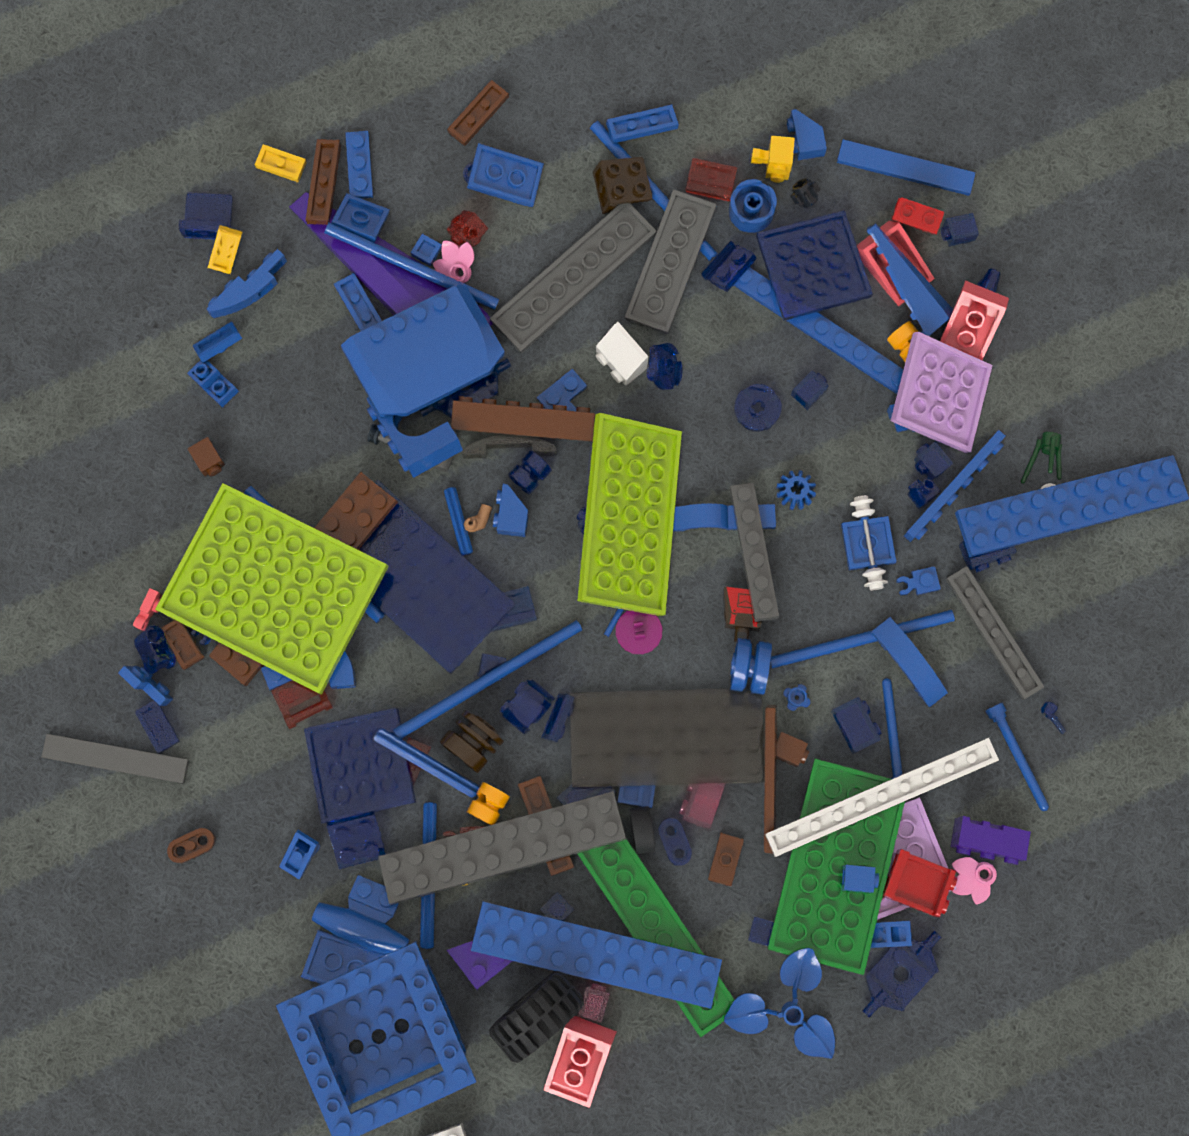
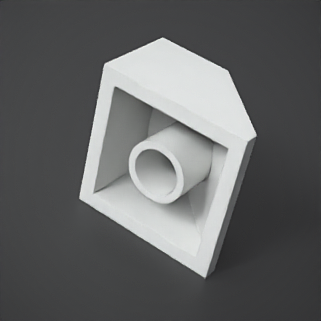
M619 322L614 324L596 345L597 354L595 356L603 366L607 364L612 370L611 375L618 383L623 382L627 386L647 369L648 355Z

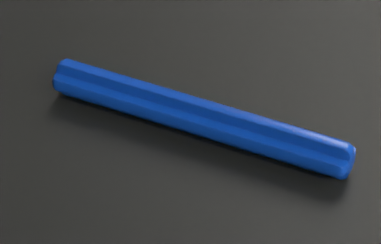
M380 728L374 736L376 742L467 796L473 798L477 795L479 785L385 729Z

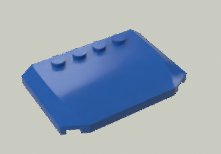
M466 284L455 285L351 336L341 345L342 351L380 417H385V415L408 416L490 375L494 370V366L505 354L504 349Z

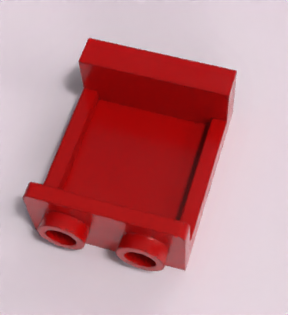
M901 197L898 198L891 220L937 235L944 212Z
M898 849L886 880L883 897L931 916L940 917L941 913L945 914L947 911L949 890L953 891L958 879V877H955L956 870L942 867L914 856L908 851Z

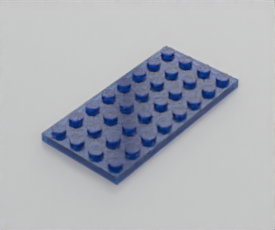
M377 479L375 483L397 500L398 503L359 549V551L389 566L371 602L449 674H452L511 611L515 603Z

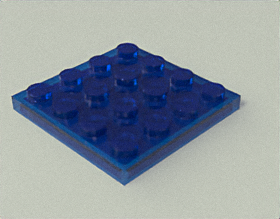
M845 210L757 233L756 239L783 321L872 297L873 293Z
M398 708L304 728L321 823L325 824L416 803L409 761L374 740V736L380 728L394 735L392 730L401 725Z

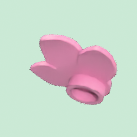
M443 241L442 259L433 262L435 270L462 283H466L471 277L470 266L474 262L473 248L469 242L459 247L454 242ZM459 268L463 270V276L458 274Z
M970 857L955 860L952 866L959 875L957 876V889L952 892L958 895L971 894L976 905L986 901L990 896V885L994 883L997 876L994 866L988 862L978 863ZM983 869L988 872L986 879L980 877V871Z

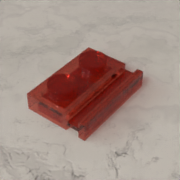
M693 158L685 192L730 201L737 167Z

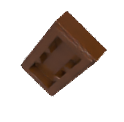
M173 620L158 629L183 670L188 669L205 658L186 626L181 622Z
M720 833L708 876L709 881L732 886L744 839Z

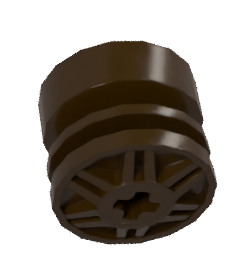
M464 710L461 715L469 723L465 725L457 719L455 723L462 730L461 733L457 734L454 731L448 730L439 743L454 756L462 759L469 768L479 773L488 762L482 751L485 749L495 754L496 750L489 744L492 740L499 746L504 741L484 719Z

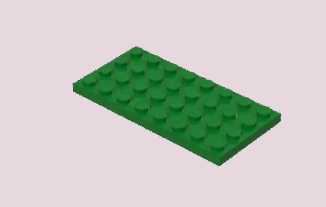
M814 759L799 819L892 779ZM905 801L791 850L767 947L768 950L790 955L797 950L811 948L820 964L864 975ZM843 866L875 867V873H879L878 888H874V893L842 891Z

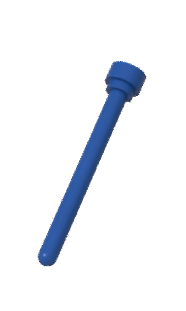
M885 678L882 681L893 772V778L891 779H894L903 774L892 682L890 679Z
M1003 702L985 710L989 719L992 718L993 722L997 723L1040 810L1047 811L1049 805L1005 719L1007 717L1005 714L1007 710Z

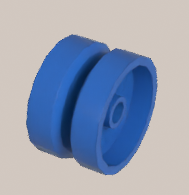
M743 638L737 639L735 653H733L731 661L730 690L742 692L746 688L748 678H750L751 693L764 695L770 668L772 643L759 641L756 644L754 655H751V641Z

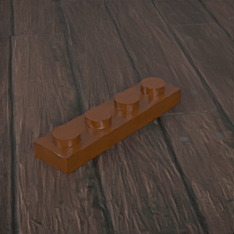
M317 139L305 219L307 224L328 225L331 221L341 150L340 140Z
M541 776L518 784L529 815L552 808ZM570 856L546 862L551 876L574 868Z

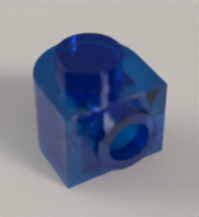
M928 477L922 482L918 479L908 487L910 492L907 493V496L920 509L941 491L931 478Z

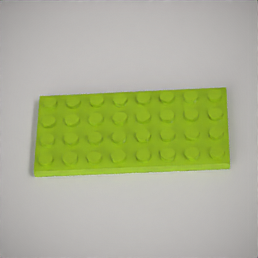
M604 413L595 414L577 601L657 616H664L666 614L682 431Z

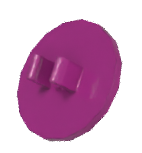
M628 610L619 618L616 624V637L624 650L632 654H645L658 646L662 638V625L656 615Z

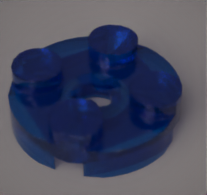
M671 343L651 346L649 350V367L646 373L648 380L653 381L660 390L674 389L673 387L681 382L683 372L682 362L677 361L675 355L679 354L678 350Z
M753 384L742 390L738 394L734 405L737 421L746 429L758 432L770 429L778 421L782 409L781 401L778 399L775 391L763 384ZM759 402L764 411L755 413L751 405L755 406Z

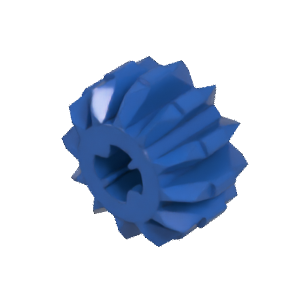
M792 470L789 471V478L782 475L781 481L783 483H777L776 486L777 489L781 490L777 493V498L785 497L781 504L784 506L789 501L791 503L790 510L794 509L795 504H797L799 510H802L804 503L810 505L812 503L810 498L816 496V492L812 490L816 487V484L813 482L808 483L811 476L807 475L803 478L802 470H799L797 476H795ZM796 485L797 489L801 488L799 494H795L796 491L794 493L791 491L793 486Z

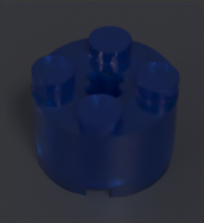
M533 679L526 682L522 681L514 691L517 695L511 701L507 700L499 710L503 713L502 717L524 735L530 731L528 727L532 723H538L552 705L550 702L555 700L553 695Z

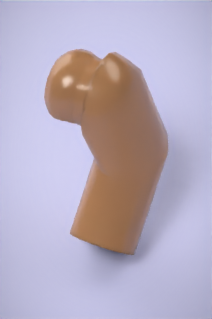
M481 504L478 515L469 517L464 521L465 530L476 532L484 529L492 507Z

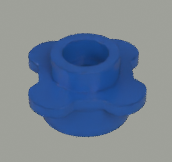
M800 684L793 689L786 688L783 694L787 697V708L789 710L795 711L798 707L803 706L806 708L810 705L806 686Z

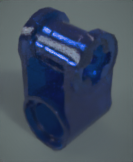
M150 625L136 636L134 645L140 654L147 672L153 674L158 672L159 669H170L175 666V654L159 626Z

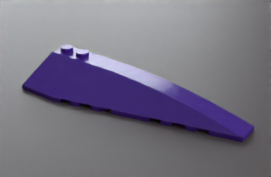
M305 192L289 206L393 316L447 290L443 286L325 234L327 225L307 224L305 219L309 193ZM332 208V214H331V221H330V223L332 222V220H333V218H334V216H335V214H336V212H337V211L334 210L333 208ZM377 237L376 244L418 262L385 240ZM479 306L488 324L492 326L491 317Z

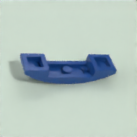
M891 617L871 631L884 650H887L928 707L948 693L931 666Z
M911 921L876 923L870 948L912 946Z

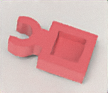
M151 588L149 589L133 626L142 631L146 630L154 612H159L155 609L163 595Z

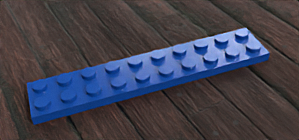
M1172 455L960 509L955 512L969 557L1181 503L1187 501L1189 496L1175 457Z
M483 901L471 946V951L710 1009L722 959Z

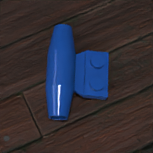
M359 875L348 896L349 909L319 902L312 916L313 922L337 937L374 952L389 954L408 945L410 939L386 925L394 917L399 903L390 905L384 885Z

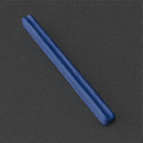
M427 802L423 805V844L436 841L437 805L433 802ZM435 893L421 897L420 947L423 949L434 947Z

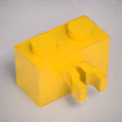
M771 136L768 151L753 148L751 163L767 164L765 178H770L772 182L780 183L788 180L793 163L795 138Z

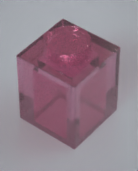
M592 983L591 987L586 986L583 995L584 1006L579 1010L578 1016L602 1023L610 993L605 992V986Z

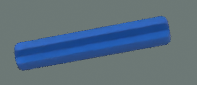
M455 487L447 488L444 490L459 550L461 555H469L473 553L468 531L464 527L465 520Z

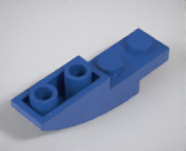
M278 249L274 253H269L264 258L263 264L258 269H254L249 273L246 281L239 276L235 280H230L225 285L224 291L209 302L207 308L209 315L212 318L237 312L266 295L278 284L273 275L287 262L284 254Z

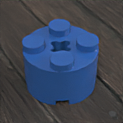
M757 179L741 182L733 191L730 199L729 217L732 223L740 231L749 233L759 232L768 227L774 217L777 205L774 190Z

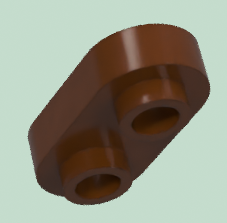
M199 828L185 834L169 844L167 848L168 857L176 863L190 861L212 850L216 842L215 835L206 828ZM202 836L207 837L205 845L199 843V839ZM182 846L185 848V853L179 856L177 849Z

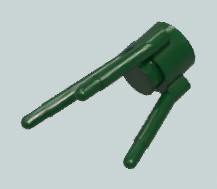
M1044 432L1042 439H1037L1036 447L1021 479L1022 484L1026 482L1040 449H1042V453L1049 455L1048 473L1050 474L1053 472L1054 455L1056 454L1057 479H1062V444H1060V434Z

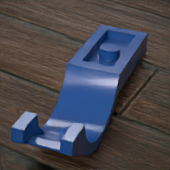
M693 504L675 507L673 532L695 528L737 530L733 505ZM775 504L758 505L762 529H775Z

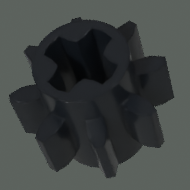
M805 178L793 185V194L790 196L795 205L799 204L806 208L818 201L820 189L816 182Z

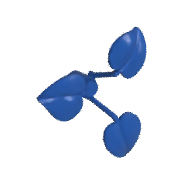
M803 948L793 952L781 965V981L786 986H793L792 1001L785 1003L780 1012L765 1009L764 1000L759 995L744 993L733 1001L724 1016V1021L729 1027L745 1034H757L766 1029L768 1026L766 1014L775 1015L779 1018L783 1017L785 1022L791 1026L802 1024L794 1033V1043L800 1052L808 1056L829 1059L834 1055L835 1036L829 1021L823 1016L816 1014L810 1016L807 1022L803 1020V1011L797 1004L798 988L805 992L811 991L821 981V966L811 948Z

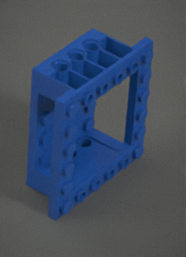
M416 941L276 1004L332 1136H360L476 1083V1078L466 1058L467 1049L429 961L428 959H423ZM398 1019L407 1020L409 1023L408 1030L405 1032L397 1031L395 1022ZM376 1029H382L386 1033V1039L381 1043L374 1041L372 1038V1033ZM358 1039L363 1043L364 1048L361 1052L354 1053L350 1050L349 1044L352 1040ZM441 1064L443 1071L351 1113L350 1110L353 1103L435 1065Z

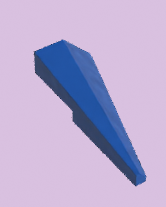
M875 223L867 228V233L872 236L877 244L876 250L878 254L885 256L889 264L886 270L901 299L910 308L912 320L917 319L922 328L921 333L930 336L950 318L953 308Z

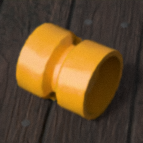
M911 321L903 324L887 339L894 350H900L899 356L904 362H906L912 335L915 332H919Z
M482 782L476 793L478 799L472 800L466 812L489 825H494L500 816L499 809H504L510 796Z

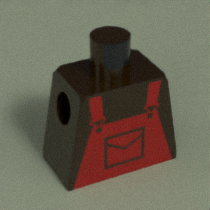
M724 587L725 628L735 629V643H737L738 638L749 639V631L758 632L762 621L754 622L749 590Z

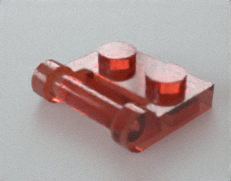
M294 680L271 691L289 729L296 727V723L324 709L328 711L333 708L325 690L321 695ZM319 695L321 701L291 715L289 709Z

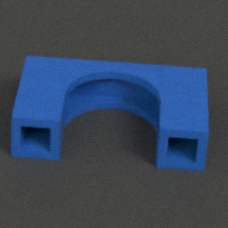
M369 397L366 398L370 406L367 408L368 414L373 421L378 420L379 425H377V428L382 437L388 436L390 440L387 442L389 448L394 455L399 454L401 457L398 459L399 464L404 472L409 470L413 478L463 451L460 441L448 421L423 435L407 436L398 431L399 423L403 417H398V415L380 417Z

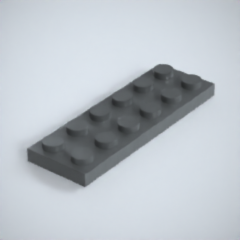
M673 189L627 309L626 320L669 334L717 204Z

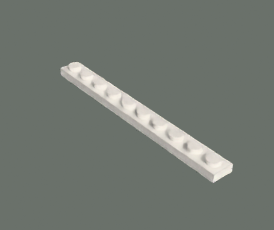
M989 738L780 827L765 834L776 857L997 762L999 759Z

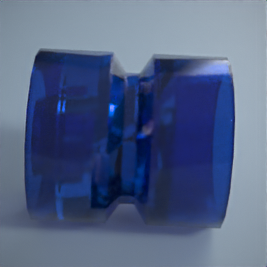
M532 450L521 459V465H516L508 473L509 478L528 495L539 486V480H544L552 472L550 466Z

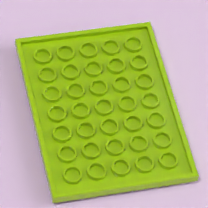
M222 483L155 610L322 695L389 566Z

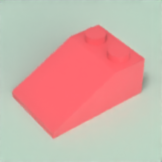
M888 221L880 227L929 283L935 279L900 222ZM869 235L853 249L874 278L894 302L900 306L905 301L901 299L886 270L889 264L883 254H878L876 250L878 246L872 236Z
M965 281L940 342L983 360L1007 309L1009 298Z
M574 1016L564 1027L544 1091L590 1108L617 1031Z

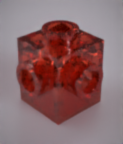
M463 210L460 215L452 219L451 225L446 230L452 236L450 240L459 247L466 242H469L474 247L480 242L488 227L476 213Z

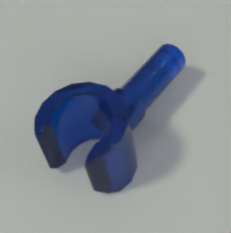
M1045 702L1041 708V713H1045V717L1050 719L1059 732L1063 734L1066 730L1054 715L1058 707L1052 702Z

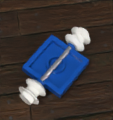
M864 495L855 497L854 502L850 503L851 506L856 508L852 516L860 518V520L842 523L841 529L848 570L868 568L862 576L868 578V583L864 587H869L872 591L883 589V584L888 583V581L882 579V575L886 573V570L878 568V566L895 564L896 557L889 517L869 519L875 512V509H871L869 506L873 499H868V496Z

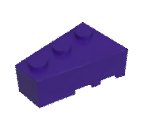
M961 816L955 818L950 847L956 848V853L970 855L972 851L980 853V858L994 860L995 856L1004 858V863L1018 865L1019 861H1026L1031 832L1004 825H994L987 821L970 820V817Z
M473 941L448 949L447 952L476 990L513 962L471 951Z

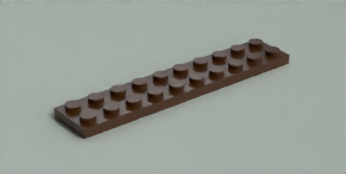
M360 472L315 526V529L359 550L398 501ZM220 642L209 655L244 686H247L264 666Z

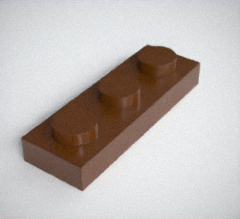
M491 80L447 129L448 133L466 146L509 98V93Z

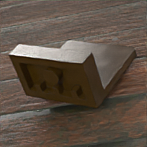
M643 157L601 160L593 170L602 214L610 213L618 204L651 201L653 198Z

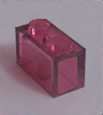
M700 773L697 774L696 778L691 777L687 791L691 792L689 800H683L679 812L683 815L682 820L709 830L726 783Z

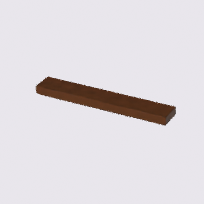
M768 705L765 709L764 852L772 854L773 852L765 834L776 830L777 705Z

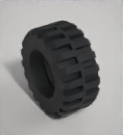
M555 971L532 988L490 1027V1037L510 1061L515 1063L521 1062L546 1043L581 1010L582 1006H584V998L562 972Z

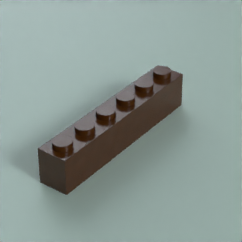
M460 396L459 401H453L451 428L455 430L593 441L595 413H590V408L576 407V411H567V406L553 405V409H543L544 404L529 403V407H521L520 402L506 401V405L496 404L497 400L482 399V403H475L471 397Z

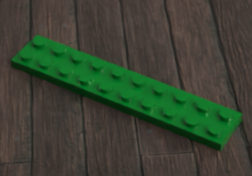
M627 840L577 853L633 938L704 955ZM718 976L711 1009L675 1001L701 1038L724 1022V1016L728 1012L734 998Z

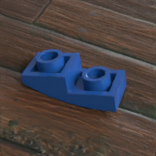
M200 360L187 373L221 407L225 406L239 392L208 361L202 363Z

